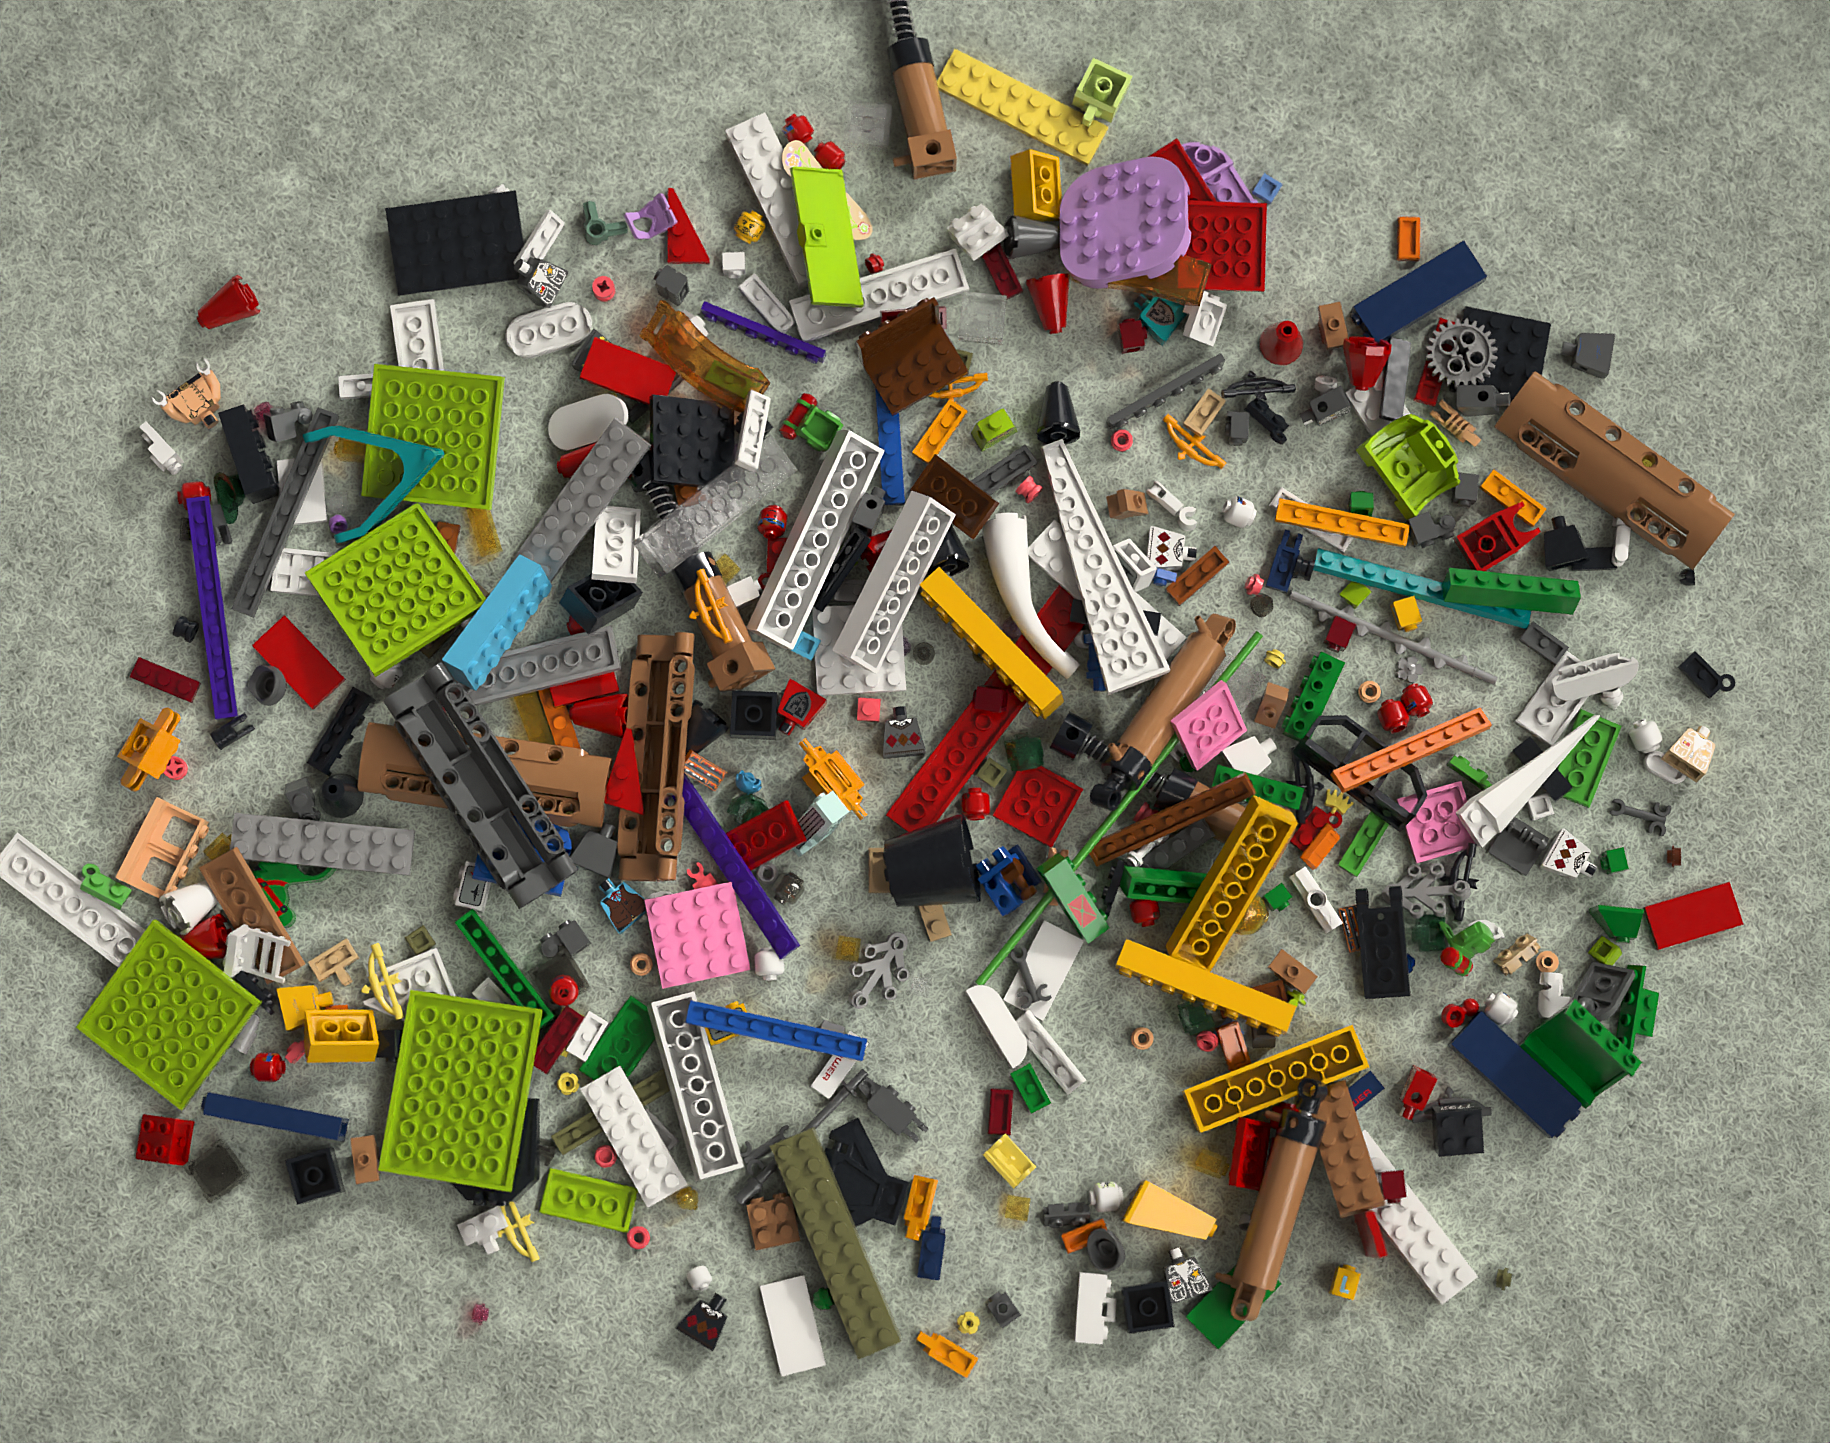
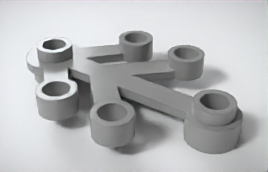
M1440 863L1433 864L1430 867V873L1414 888L1406 889L1414 880L1421 878L1422 872L1418 865L1410 866L1408 874L1397 885H1388L1382 891L1384 902L1390 905L1389 886H1401L1403 908L1416 919L1423 916V906L1420 903H1411L1406 898H1416L1431 909L1435 916L1441 917L1446 914L1445 903L1442 901L1436 902L1429 896L1453 895L1456 900L1464 901L1471 895L1470 885L1463 880L1455 882L1454 885L1429 887L1437 879L1444 876V867ZM1436 869H1440V870H1441L1440 872H1437V873L1434 872V870H1436ZM1438 907H1442V908H1443V909L1440 910V911H1437V910H1436V908H1438ZM1415 909L1420 910L1419 912H1413Z
M894 932L884 942L863 945L861 952L867 958L875 957L877 952H886L882 958L863 963L854 962L849 966V973L855 977H861L864 972L873 970L861 990L855 989L849 994L848 1001L851 1006L857 1009L864 1008L868 1004L869 993L880 977H882L883 985L882 996L887 1000L895 999L897 991L892 987L889 964L893 957L896 966L894 977L902 982L909 978V971L904 966L903 952L907 948L908 940L903 933ZM900 940L898 947H896V942ZM871 947V953L867 954V949ZM859 966V971L854 973V969ZM904 971V975L899 977L900 972ZM891 989V995L887 996L888 990ZM863 997L861 1003L858 1004V999Z

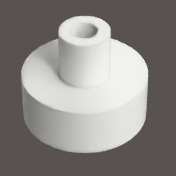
M1318 376L1315 379V389L1321 391L1320 396L1337 387V379L1333 377Z

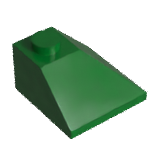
M1597 905L1589 909V914L1610 938H1616V942L1630 943V940L1637 938L1644 909Z

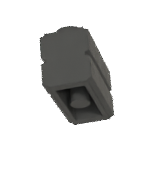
M669 265L664 266L663 269L659 268L654 276L658 295L669 299L676 306L681 305L690 291L687 276L680 272L676 273V270Z

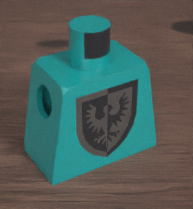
M1157 293L1151 301L1140 294L1133 303V305L1143 311L1138 320H1141L1142 326L1146 327V331L1161 346L1165 344L1187 315L1183 312L1184 305L1160 293Z

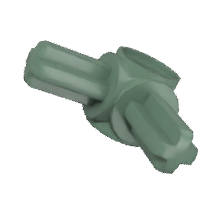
M594 201L583 203L586 222L583 223L585 239L589 244L599 245L602 241H607L608 237L627 234L626 222L606 224L605 221L599 219ZM596 229L601 234L593 235L590 231Z

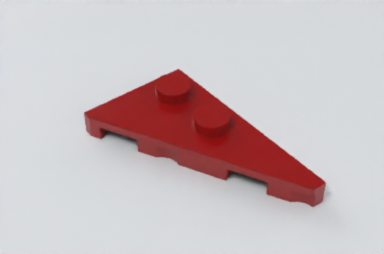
M668 188L669 209L672 210L677 220L676 225L668 228V264H710V258L674 188Z
M626 728L605 790L604 804L644 816L645 811L642 802L632 729Z

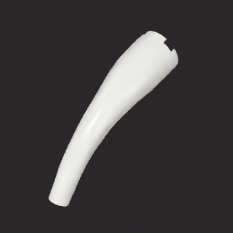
M1018 513L995 514L996 519H988L983 526V538L987 558L999 593L1012 619L1027 641L1045 661L1063 677L1068 679L1078 669L1080 664L1067 651L1063 652L1049 637L1032 605L1026 516L1023 515L1020 519L1018 518Z

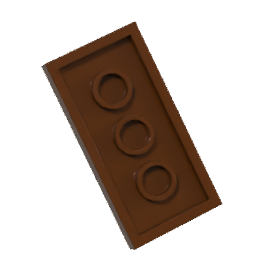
M936 454L910 489V491L931 497L953 512L955 517L952 524L972 539L976 538L1000 504Z

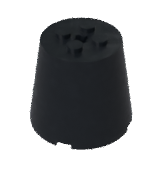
M957 814L884 841L883 859L886 865L884 875L886 882H889L890 894L898 907L970 904L981 901V886L978 880L977 863L972 864L970 853L974 846L964 814Z

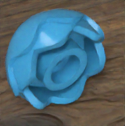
M741 770L739 774H736V786L742 792L754 794L762 788L761 780L755 779L752 773H744Z

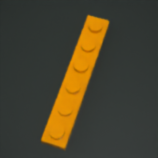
M1281 498L1278 500L1275 522L1403 548L1406 547L1410 527L1409 524Z

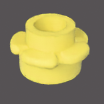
M1276 649L1266 652L1264 661L1273 668L1280 669L1281 665L1286 663L1282 652Z
M563 1073L557 1081V1088L561 1090L562 1094L570 1095L578 1090L579 1079L575 1074Z
M965 1312L964 1315L958 1317L957 1324L963 1334H974L978 1330L977 1327L980 1325V1320L973 1312Z

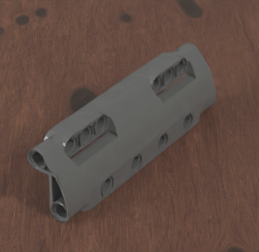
M443 662L433 666L421 678L399 689L383 700L396 720L395 726L497 884L502 889L507 890L518 909L531 903L578 871V868L564 849V842L464 688L454 682L453 677ZM448 692L454 693L457 700L451 699L448 696ZM437 698H438V700L440 701V703L442 704V706L444 707V709L446 710V712L448 713V715L450 716V718L452 719V721L454 722L455 726L457 727V729L459 730V732L461 733V735L463 736V738L465 739V741L467 742V744L469 745L470 749L467 747V745L465 744L464 740L462 739V737L460 736V734L458 733V731L456 730V728L454 727V725L452 724V722H451L450 719L448 718L447 714L445 713V711L443 710V708L441 707V705H440L439 702L437 701ZM460 711H465L469 715V719L463 718ZM473 730L479 731L481 738L476 737L473 734ZM418 739L425 740L427 746H421L418 743ZM443 777H448L452 784H446L443 781ZM522 805L528 806L531 813L524 812ZM511 811H512V813L514 814V816L516 817V819L518 820V822L520 823V825L522 826L523 830L525 831V833L527 834V836L529 837V839L531 840V842L533 843V845L535 846V848L537 849V851L539 852V854H540V856L542 857V859L544 860V862L541 860V858L539 857V855H538L537 852L535 851L534 847L532 846V844L530 843V841L528 840V838L526 837V835L524 834V832L522 831V829H521L520 826L518 825L517 821L515 820V818H514L513 815L511 814ZM467 815H473L476 818V822H471ZM535 824H539L543 828V832H538L535 829ZM547 843L553 844L555 851L549 850ZM492 852H497L501 860L494 859Z

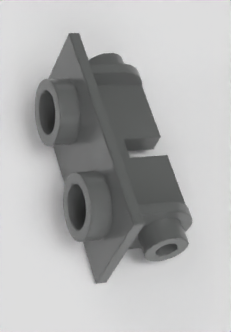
M1084 1202L1068 1203L1069 1211H1064V1203L1048 1204V1207H1043L1045 1216L1044 1227L1060 1228L1063 1225L1080 1227L1090 1223L1089 1204H1084Z

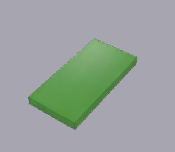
M1580 709L1570 733L1594 714ZM1599 717L1558 765L1557 769L1573 787L1562 798L1587 808L1590 807L1619 735L1621 725Z

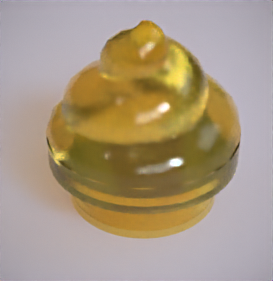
M690 1186L683 1188L676 1195L677 1204L680 1208L696 1210L698 1208V1192Z

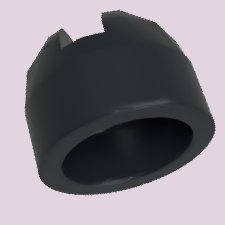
M1683 569L1679 576H1685V578L1679 581L1686 586L1695 585L1694 569Z

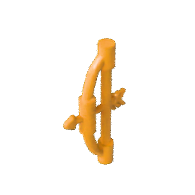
M986 372L974 374V376L961 377L948 385L949 390L935 392L928 397L950 398L954 401V398L962 397L978 389L983 382L988 381V374ZM975 381L974 385L965 389L952 388V384Z
M1169 414L1163 418L1169 435L1176 443V446L1183 451L1178 453V460H1183L1185 455H1188L1192 460L1195 459L1207 466H1217L1222 469L1226 465L1222 458L1218 455L1215 456L1200 443L1206 436L1190 435ZM1173 428H1175L1191 443L1188 445L1185 441L1180 440L1173 431ZM1195 445L1212 460L1210 461L1199 456L1198 452L1192 447Z
M704 569L696 571L698 578L694 587L695 605L698 611H692L689 618L697 619L696 616L700 615L702 622L705 623L713 635L723 639L724 644L733 641L728 628L725 627L719 609L728 606L724 603L725 597L715 601L708 584L709 580ZM700 585H703L711 604L709 607H706L701 599ZM712 609L721 629L720 632L710 622L711 618L708 611Z

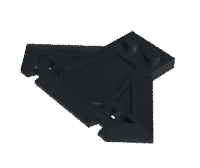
M859 1117L830 1132L829 1139L835 1140L832 1149L825 1147L824 1152L855 1226L857 1227L871 1219L896 1226L910 1182L887 1175ZM843 1143L849 1145L846 1154L841 1153Z

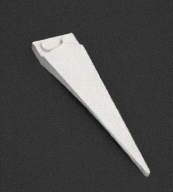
M1593 715L1539 756L1470 798L1456 812V815L1477 846L1483 847L1497 833L1503 831L1594 725L1600 715Z

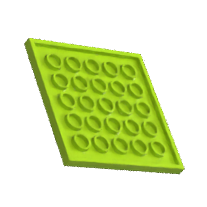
M374 364L367 432L440 448L444 451V457L432 467L402 501L492 510L505 377ZM366 444L361 496L385 499L402 481L404 475L403 462L400 456L391 449Z
M418 502L305 572L306 577L375 677L475 615L486 600L483 593Z
M155 919L142 934L76 1028L182 1111L192 1100L262 1002Z

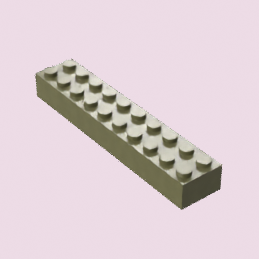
M809 1128L770 1145V1148L858 1360L901 1342L902 1337L815 1128Z

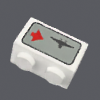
M1130 538L1113 545L1134 593L1148 587L1157 568Z
M466 861L465 866H461L458 878L461 879L460 887H456L454 891L453 901H456L455 905L457 907L474 909L484 913L491 882L472 879L475 863Z

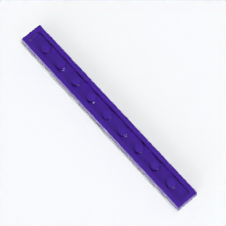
M210 497L187 498V510L215 719L238 717Z
M684 773L682 793L685 802L684 816L727 880L732 882L733 889L779 958L784 959L801 945ZM673 795L672 798L676 802V797Z

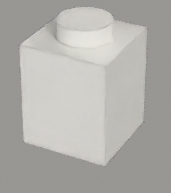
M751 576L727 587L738 610L759 601V593L763 592L757 580L753 582Z

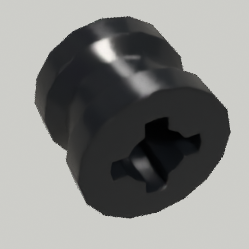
M1298 556L1292 577H1303L1304 580L1310 581L1315 560H1304L1302 556Z
M181 616L174 626L173 636L177 638L183 637L186 642L191 643L198 632L199 623L196 621L190 622L187 617Z

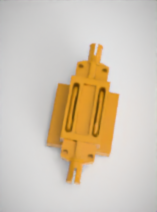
M806 738L803 739V742L801 741L799 745L806 752L803 761L809 767V772L802 777V780L816 797L823 792L827 795L833 791L849 811H853L860 820L863 819L862 815L865 818L868 814L859 805L863 798L858 793L865 784L837 750L832 754H827L821 746L813 748Z

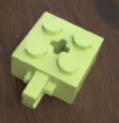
M1093 58L1074 95L1072 105L1086 112L1081 124L1090 127L1094 117L1102 118L1111 123L1129 89L1132 76Z

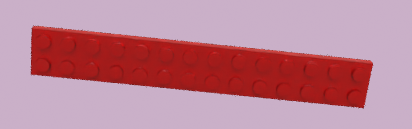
M1058 585L1037 613V616L1049 637L1065 652L1085 624L1069 622L1072 602L1075 598L1061 585ZM1022 634L1015 645L1047 676L1053 667L1041 657ZM994 670L984 685L1009 689L1006 711L994 712L975 709L973 700L970 702L886 814L889 819L905 831L916 830L935 823L940 819L1027 703L1026 700L1021 702L1015 696L1010 684L1006 686L998 678L999 675L996 670Z

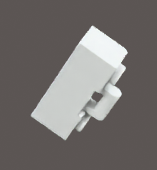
M1079 1272L1074 1342L1103 1344V1339L1107 1340L1108 1326H1104V1321L1115 1322L1117 1299L1106 1298V1293L1111 1291V1280L1107 1279L1106 1274ZM1103 1302L1108 1303L1107 1316H1102Z

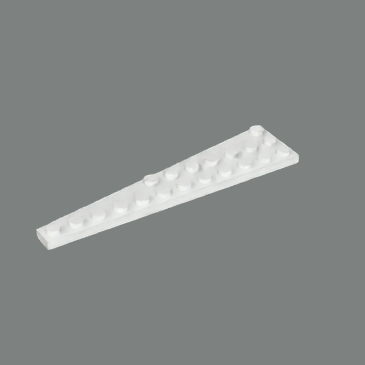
M1061 439L1042 446L1043 459L1107 695L1169 673L1168 663L1063 440Z

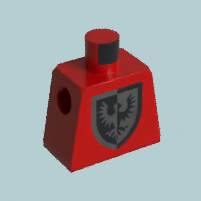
M789 679L777 710V715L784 718L778 730L790 736L795 726L805 730L825 707L827 699Z

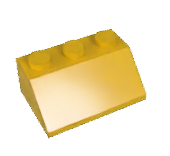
M1031 149L1011 155L1014 215L1039 222L1060 221L1062 196L1059 157Z
M305 1010L304 1049L307 1063L375 1062L379 1041L373 1010Z

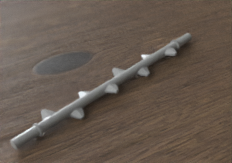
M1293 590L1291 592L1290 599L1308 606L1309 609L1318 610L1319 621L1324 622L1330 616H1338L1356 624L1357 634L1360 637L1370 632L1395 643L1396 653L1399 655L1406 649H1410L1433 659L1435 669L1439 670L1444 665H1448L1471 675L1472 678L1476 677L1493 685L1497 681V676L1482 671L1477 666L1468 665L1467 656L1464 654L1454 659L1431 649L1430 639L1427 637L1416 643L1391 632L1389 622H1385L1378 627L1355 617L1352 605L1338 610L1315 600V598L1312 599Z

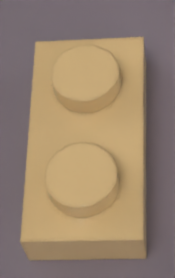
M1208 388L1183 423V426L1199 437H1202L1226 403V400Z
M942 905L918 906L930 942L952 935Z

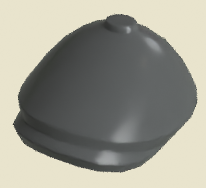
M266 665L256 667L249 680V690L258 702L265 706H271L279 702L285 695L287 688L286 679L278 668Z
M1096 1229L1089 1234L1087 1253L1090 1261L1097 1269L1113 1271L1124 1263L1126 1257L1124 1247L1112 1231Z

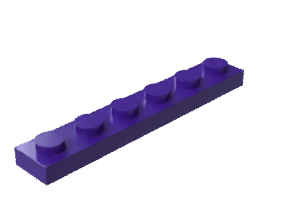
M704 301L701 307L702 315L710 322L716 323V321L724 323V326L730 330H742L746 336L752 339L757 337L764 339L767 345L772 347L781 346L791 355L801 354L805 356L807 361L817 364V362L823 363L826 358V350L706 301Z

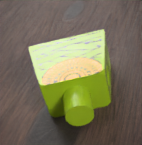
M1002 408L977 422L971 431V435L981 452L1015 434L1018 430L1005 409Z

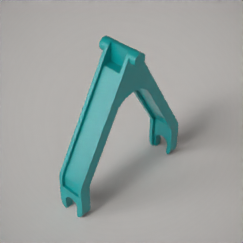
M328 426L302 435L305 443L336 436L391 449L400 456L403 462L404 475L402 481L360 527L333 535L336 544L362 537L377 528L432 467L444 457V451L440 448L344 426Z

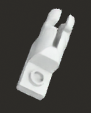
M1552 972L1540 973L1539 984L1547 987V990L1538 991L1537 1012L1539 1018H1550L1572 1001V997L1561 996V994H1564L1563 974Z

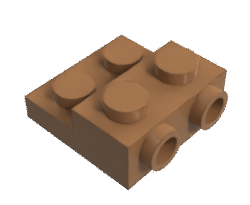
M786 1192L773 1195V1200L764 1201V1197L751 1199V1204L746 1205L755 1250L800 1241L791 1196L787 1197Z

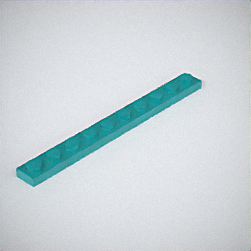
M1320 548L1316 552L1314 571L1408 597L1415 596V599L1520 628H1528L1531 616L1530 610L1444 602L1443 582Z

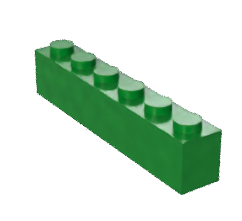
M1449 568L1442 583L1444 602L1573 615L1581 599L1579 581Z
M471 909L455 922L517 1006L543 1010L539 1031L557 1018L474 909Z

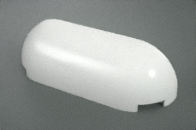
M1613 653L1562 667L1552 679L1553 691L1558 698L1568 701L1622 687L1635 677L1639 668V662L1634 657L1629 659L1620 657V653Z
M977 985L967 989L965 994L972 1002L969 1004L972 1012L1002 1060L1006 1059L1009 1063V1068L1013 1069L1026 1056L1027 1043L1023 1033L1002 998L994 989L984 985Z

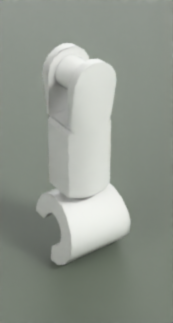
M1155 480L1153 482L1154 486L1151 489H1147L1146 493L1174 517L1178 515V525L1182 530L1191 531L1195 529L1197 521L1194 519L1188 520L1185 517H1192L1195 514L1196 508L1184 507L1182 502L1173 496L1160 482ZM1160 491L1164 494L1162 498L1157 495Z
M1634 512L1630 513L1632 519H1634L1635 516ZM1613 517L1612 525L1616 529L1611 560L1615 566L1620 567L1628 558L1631 528L1627 527L1619 518Z

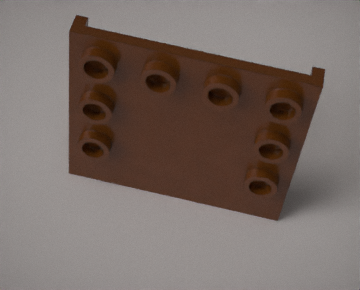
M935 297L921 300L917 303V307L912 310H903L897 315L898 318L891 322L890 320L882 322L878 325V329L861 334L858 337L859 340L856 341L859 360L892 417L969 373L940 324L939 304Z

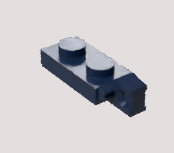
M932 1215L931 1227L926 1226L925 1232H923L917 1278L940 1281L946 1229L940 1228L941 1216Z

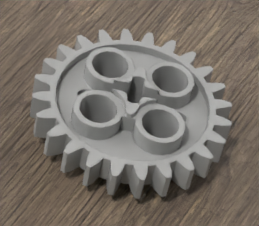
M1457 318L1453 325L1448 320L1447 328L1440 324V332L1434 330L1432 333L1434 338L1428 339V343L1432 346H1426L1425 351L1431 354L1426 355L1425 360L1432 362L1428 364L1427 368L1435 369L1432 376L1440 375L1439 383L1444 379L1447 380L1446 387L1454 383V388L1457 390V385H1468V383L1476 385V380L1482 384L1484 382L1483 376L1489 377L1491 374L1489 370H1494L1495 365L1491 363L1495 362L1498 358L1492 355L1498 350L1496 347H1491L1495 343V339L1488 340L1491 332L1483 333L1485 326L1482 325L1477 328V321L1469 325L1468 318H1466L1464 323L1461 324L1459 318ZM1454 336H1455V337L1457 338V340H1458V345L1456 344L1455 340L1453 339ZM1464 336H1469V337H1471L1472 340H1473V343H1471V344H1466V343H1464V342L1462 341V337H1464ZM1441 345H1451L1452 351L1445 352ZM1459 349L1461 353H1466L1464 359L1462 355H1457ZM1478 356L1481 359V363H1472L1470 357ZM1465 363L1467 367L1470 369V371H1466ZM1457 364L1461 370L1454 372L1450 369L1449 365Z

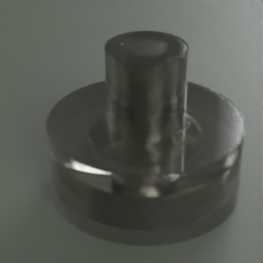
M1258 594L1250 601L1252 612L1258 617L1267 616L1273 611V599L1266 594Z
M922 642L914 647L913 658L919 665H928L934 660L935 650L931 644Z

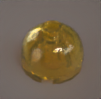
M1258 894L1255 895L1234 934H1254L1268 921L1269 913L1266 904Z

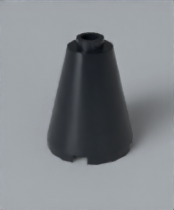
M1060 381L1052 382L1046 387L1036 431L1037 439L1044 444H1050L1062 439L1066 445L1080 438V428L1068 386Z
M952 524L933 559L928 575L940 567L945 573L950 572L949 575L954 576L962 573L969 567L970 558Z
M698 700L692 702L691 717L688 720L685 756L689 750L697 754L700 753L730 728L710 708L703 709V703Z
M343 773L327 778L319 791L321 807L326 813L336 818H346L355 814L364 799V792L358 791V780L351 775Z

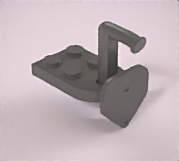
M1592 962L1572 1001L1576 999L1599 1022L1610 1018L1620 1006L1635 978L1634 970Z

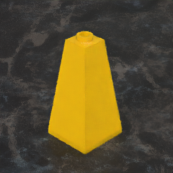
M1142 1180L1121 1220L1128 1224L1205 1240L1208 1236H1213L1218 1226L1214 1224L1217 1220L1214 1217L1147 1180Z

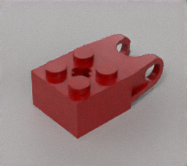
M1523 501L1488 516L1453 538L1472 570H1488L1516 553L1541 532L1539 527L1528 532H1520L1515 528L1513 518L1525 506ZM1482 539L1484 542H1489V545L1487 546V551L1485 550V548L1482 549L1480 546L1482 544Z

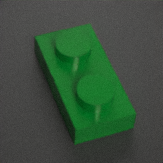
M1031 1063L1010 1073L1031 1114L1051 1104Z

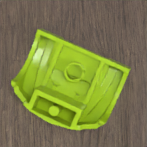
M1407 414L1391 422L1356 449V452L1367 467L1373 466L1397 498L1394 504L1406 520L1416 517L1432 499L1460 483L1456 467L1458 459L1449 441L1431 421L1423 420L1414 414Z

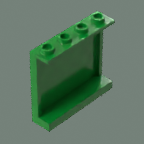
M1576 999L1530 1031L1520 1044V1047L1571 1093L1585 1109L1592 1104L1599 1094L1627 1075L1633 1077L1642 1063Z

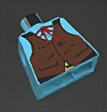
M608 878L599 886L606 895L600 901V904L620 935L646 913L644 904L646 899L625 882L616 887Z

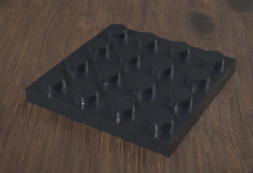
M1465 306L1461 324L1468 318L1469 325H1472L1474 321H1477V328L1484 325L1483 333L1491 332L1488 340L1495 339V343L1491 347L1498 348L1497 352L1492 354L1498 357L1495 362H1491L1495 365L1494 370H1489L1491 373L1489 377L1483 376L1484 382L1482 384L1476 380V385H1492L1499 393H1510L1512 402L1535 371L1540 375L1543 373L1551 323ZM1464 336V337H1462V341H1463L1464 343H1466V344H1471V343H1473V340H1472L1471 337H1469V336ZM1459 349L1457 355H1462L1464 359L1466 353H1461ZM1478 356L1470 357L1472 363H1481V359ZM1465 363L1466 371H1470V369L1467 367ZM1453 365L1454 372L1461 370L1459 365ZM1451 383L1449 392L1457 393L1454 383Z
M651 395L649 397L651 482L725 491L735 490L734 404Z

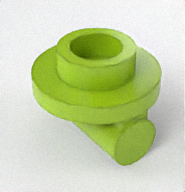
M1294 989L1292 992L1289 990L1286 992V995L1291 998L1287 1003L1298 1006V1003L1303 1006L1306 1005V1002L1303 1000L1305 996Z

